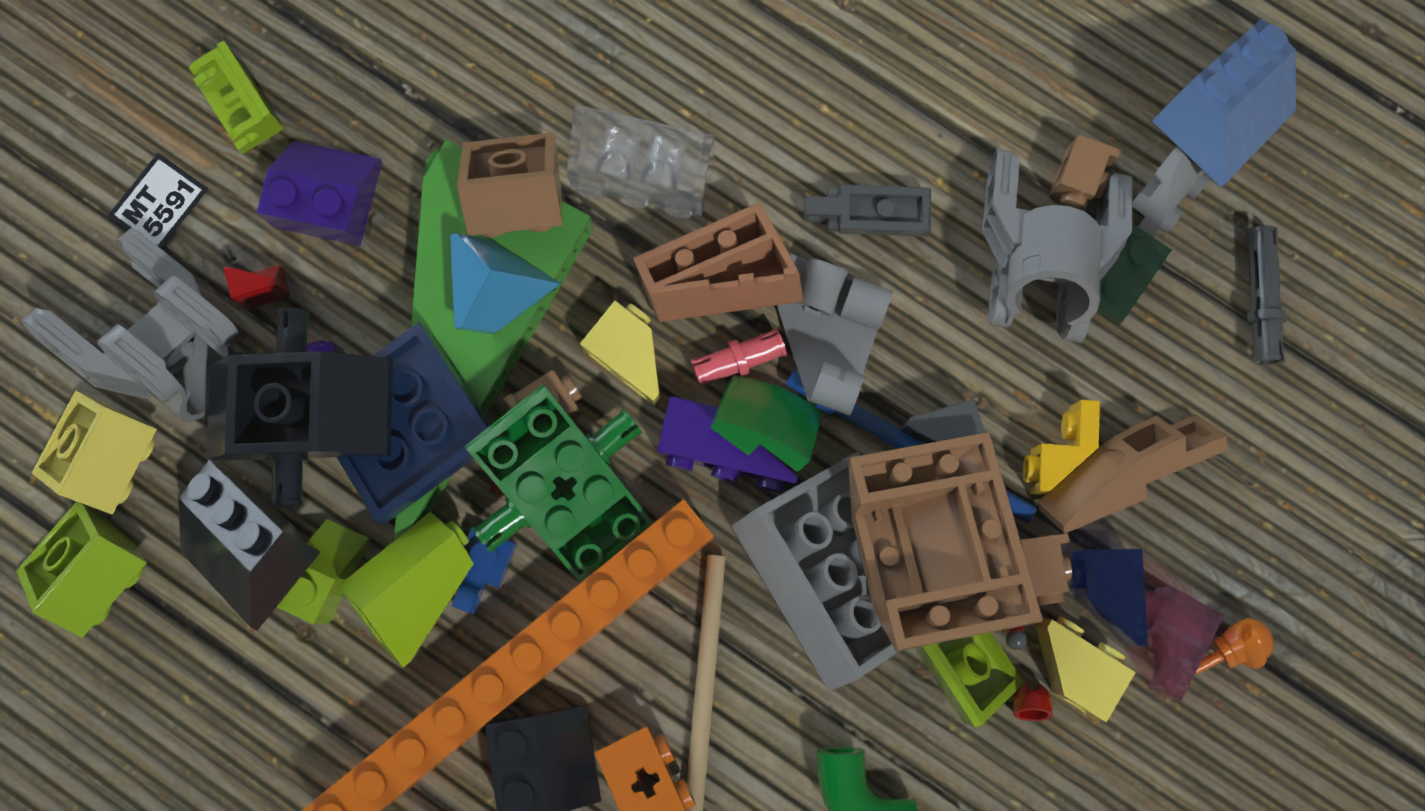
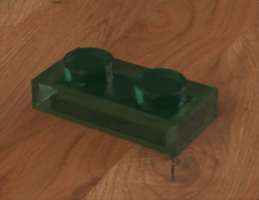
M1132 225V233L1126 240L1119 258L1100 281V301L1097 312L1116 325L1122 323L1172 249L1137 225Z

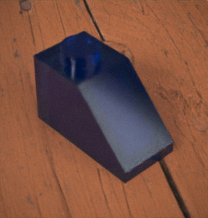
M1142 549L1073 551V560H1070L1072 580L1068 581V586L1070 589H1074L1075 599L1122 644L1148 646Z

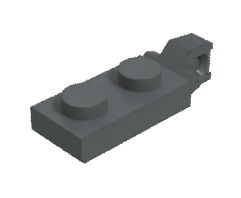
M841 184L840 188L828 189V197H806L804 203V222L827 223V231H838L840 234L928 237L931 233V188Z

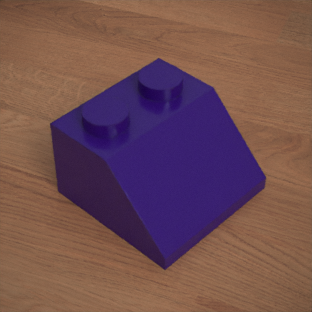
M293 141L268 168L256 213L276 229L361 246L382 160Z

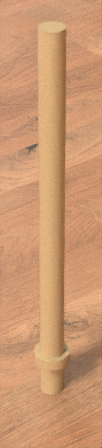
M707 555L686 781L696 806L690 808L689 811H703L726 561V556Z

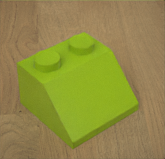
M76 501L16 572L32 613L83 638L93 626L99 625L107 617L112 603L123 590L132 587L138 581L147 562L133 540L95 508Z

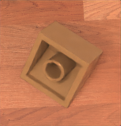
M555 132L463 142L457 188L468 236L497 237L509 231L528 229L532 232H543L554 226H562L563 202Z

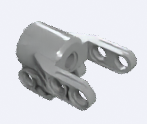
M996 149L987 177L982 232L996 258L991 278L988 324L1008 328L1015 314H1021L1023 286L1037 279L1059 283L1056 332L1062 340L1082 343L1086 337L1090 320L1098 311L1100 281L1117 261L1121 250L1126 244V240L1132 233V177L1115 172L1110 174L1102 200L1096 205V221L1086 212L1070 206L1049 205L1029 211L1016 208L1020 158L1015 152Z
M134 228L126 231L116 242L119 248L131 260L133 269L157 287L153 294L158 303L128 330L116 324L103 335L97 343L104 353H101L50 310H42L36 307L21 320L25 328L39 342L94 387L143 399H149L153 396L184 422L196 421L208 415L210 365L228 355H244L231 344L239 337L237 328L223 313L201 296L193 274Z

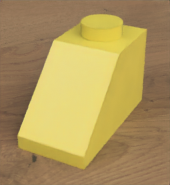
M614 301L581 341L580 345L585 354L653 407H656L661 398L652 329L648 326L651 320L636 306L629 303L624 308Z

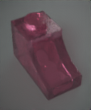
M1157 587L1155 592L1150 591L1141 602L1138 616L1142 618L1136 629L1145 633L1153 650L1154 673L1149 689L1164 698L1182 701L1224 615L1174 587Z

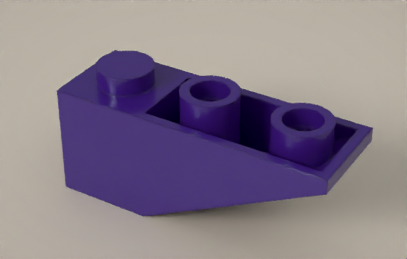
M670 396L657 449L658 456L666 458V466L690 472L693 469V465L712 469L710 476L731 482H738L739 475L757 479L756 487L783 493L785 486L792 488L795 486L797 476L764 447L759 445L748 456L710 428L717 412V407Z

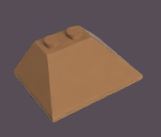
M989 432L849 458L852 522L874 611L896 652L1043 621Z

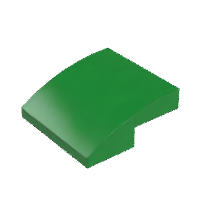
M734 375L727 384L710 428L748 456L761 444L795 471L799 472L811 459L823 412L811 403L783 388L757 379Z

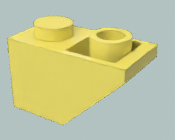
M1061 616L1056 621L1053 619H1043L1042 622L1037 624L1036 630L1052 693L1089 717L1107 723L1136 672L1122 664L1126 657L1114 648L1102 642L1095 647L1081 638L1084 630L1073 622Z

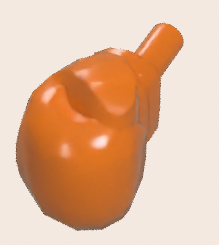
M1246 618L1237 621L1222 636L1213 640L1217 649L1215 652L1192 663L1191 666L1197 675L1222 661L1230 669L1238 664L1259 669L1265 665L1267 658L1274 651L1272 632L1260 620Z

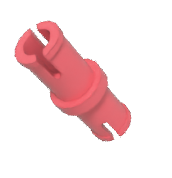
M774 328L772 331L740 343L735 339L728 342V347L690 361L699 386L703 388L705 385L739 373L740 376L750 373V368L781 356H787V352L778 329Z

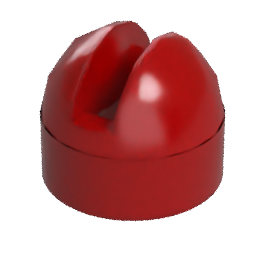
M1028 683L1021 685L1014 693V717L1024 721H1044L1050 719L1053 716V707L1049 691L1039 683L1036 684V690H1030Z

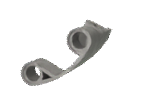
M790 253L789 255L800 274L804 302L777 305L806 397L810 402L850 416L864 380L863 372L870 351L887 312L893 291L850 276L848 271L828 262L813 258L807 260Z

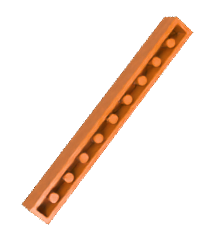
M683 499L301 811L385 810L485 728L486 724L502 714L714 540V535Z

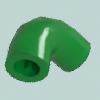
M828 747L817 750V776L823 803L828 811H918L915 799L882 798L872 791L866 778L864 749L856 747Z

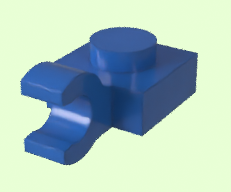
M471 527L467 537L469 543L464 546L474 564L467 573L452 604V607L471 614H475L486 584L500 589L517 544L506 540L496 548V551L491 553L486 548V544L483 545L474 533V527Z

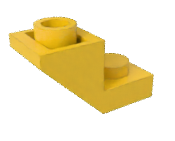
M1079 400L1069 406V412H1064L1061 434L1063 439L1068 440L1067 445L1040 444L1031 449L1030 455L1025 456L1023 481L1024 483H1029V495H1041L1051 491L1099 448L1100 401Z

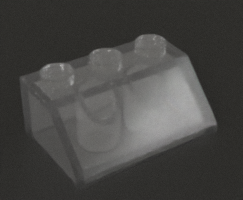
M575 105L567 175L571 187L576 188V192L590 198H602L603 194L619 197L620 202L635 208H646L647 204L663 207L667 214L679 218H690L691 214L702 216L714 166V135Z

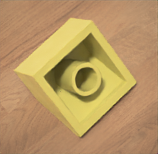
M75 390L32 474L58 495L113 515L117 505L122 504L128 498L133 486L132 477L139 463L145 461L151 454L155 444L153 436L157 429L134 416Z

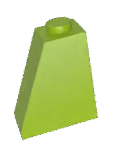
M431 512L338 585L340 591L378 643L402 668L411 662L474 564L464 548L469 543V540L463 531L453 521L444 524Z

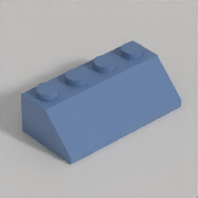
M1263 18L1260 19L1195 77L1152 122L1222 187L1296 111L1295 48L1288 42L1286 34L1279 27L1268 24Z

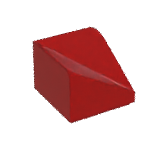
M280 265L253 273L231 267L223 268L230 297L247 309L288 298L290 295L284 270Z

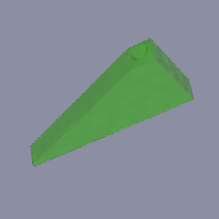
M446 140L440 151L435 150L431 153L424 167L425 176L423 177L411 327L420 322L428 328L486 418L593 232L594 227L591 216L563 202L562 226H554L543 232H532L528 229L509 231L497 237L473 235L472 237L494 241L561 284L496 333L488 334L455 329L450 235L455 233L467 235L457 188L462 148ZM452 475L396 516L395 539L400 537L428 513L432 512Z

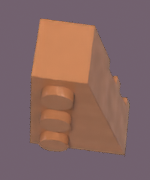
M761 202L633 258L643 289L659 322L804 302L799 271Z

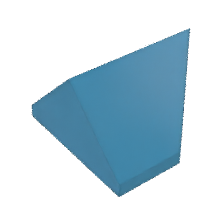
M458 233L450 235L455 329L488 334L496 333L561 284L494 241Z

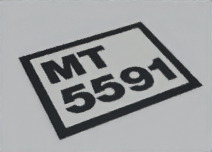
M157 153L108 214V217L126 230L130 228L138 230L162 249L208 191V188Z

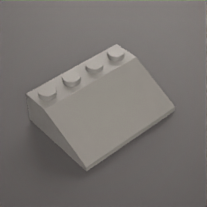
M859 452L850 455L756 508L731 526L828 691L860 679L897 653L874 611L852 522L848 460L850 457L860 456Z

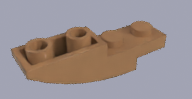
M1156 415L1130 427L1099 446L1088 458L1043 496L1038 502L1039 510L1064 534L1081 528L1086 524L1147 500L1146 484L1227 451V435L1199 415H1194L1172 425Z

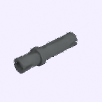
M1271 225L1256 226L1247 230L1252 301L1251 312L1247 313L1248 324L1252 326L1253 362L1258 365H1276L1285 362L1282 333L1283 323L1287 322L1286 311L1281 307L1280 271L1277 247L1278 228Z

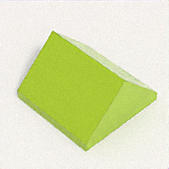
M992 632L915 648L961 721L974 728L983 725L1025 683Z

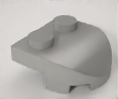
M1178 146L1170 153L1155 175L1132 202V207L1145 216L1134 231L1148 242L1159 229L1167 234L1184 213L1183 210L1177 207L1183 198L1187 195L1194 200L1211 179Z

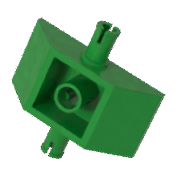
M544 384L465 445L466 450L506 495L505 501L507 502L483 523L474 527V533L483 545L486 544V548L493 553L496 551V548L524 526L527 528L533 527L581 583L654 524L608 466L611 463L609 460L611 456L643 432L625 409H623L592 436L588 433L583 435ZM561 476L558 481L553 482L555 478Z

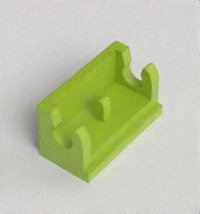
M223 40L216 45L217 48L195 60L189 66V69L193 76H196L193 79L207 99L237 150L244 154L284 128L239 57Z

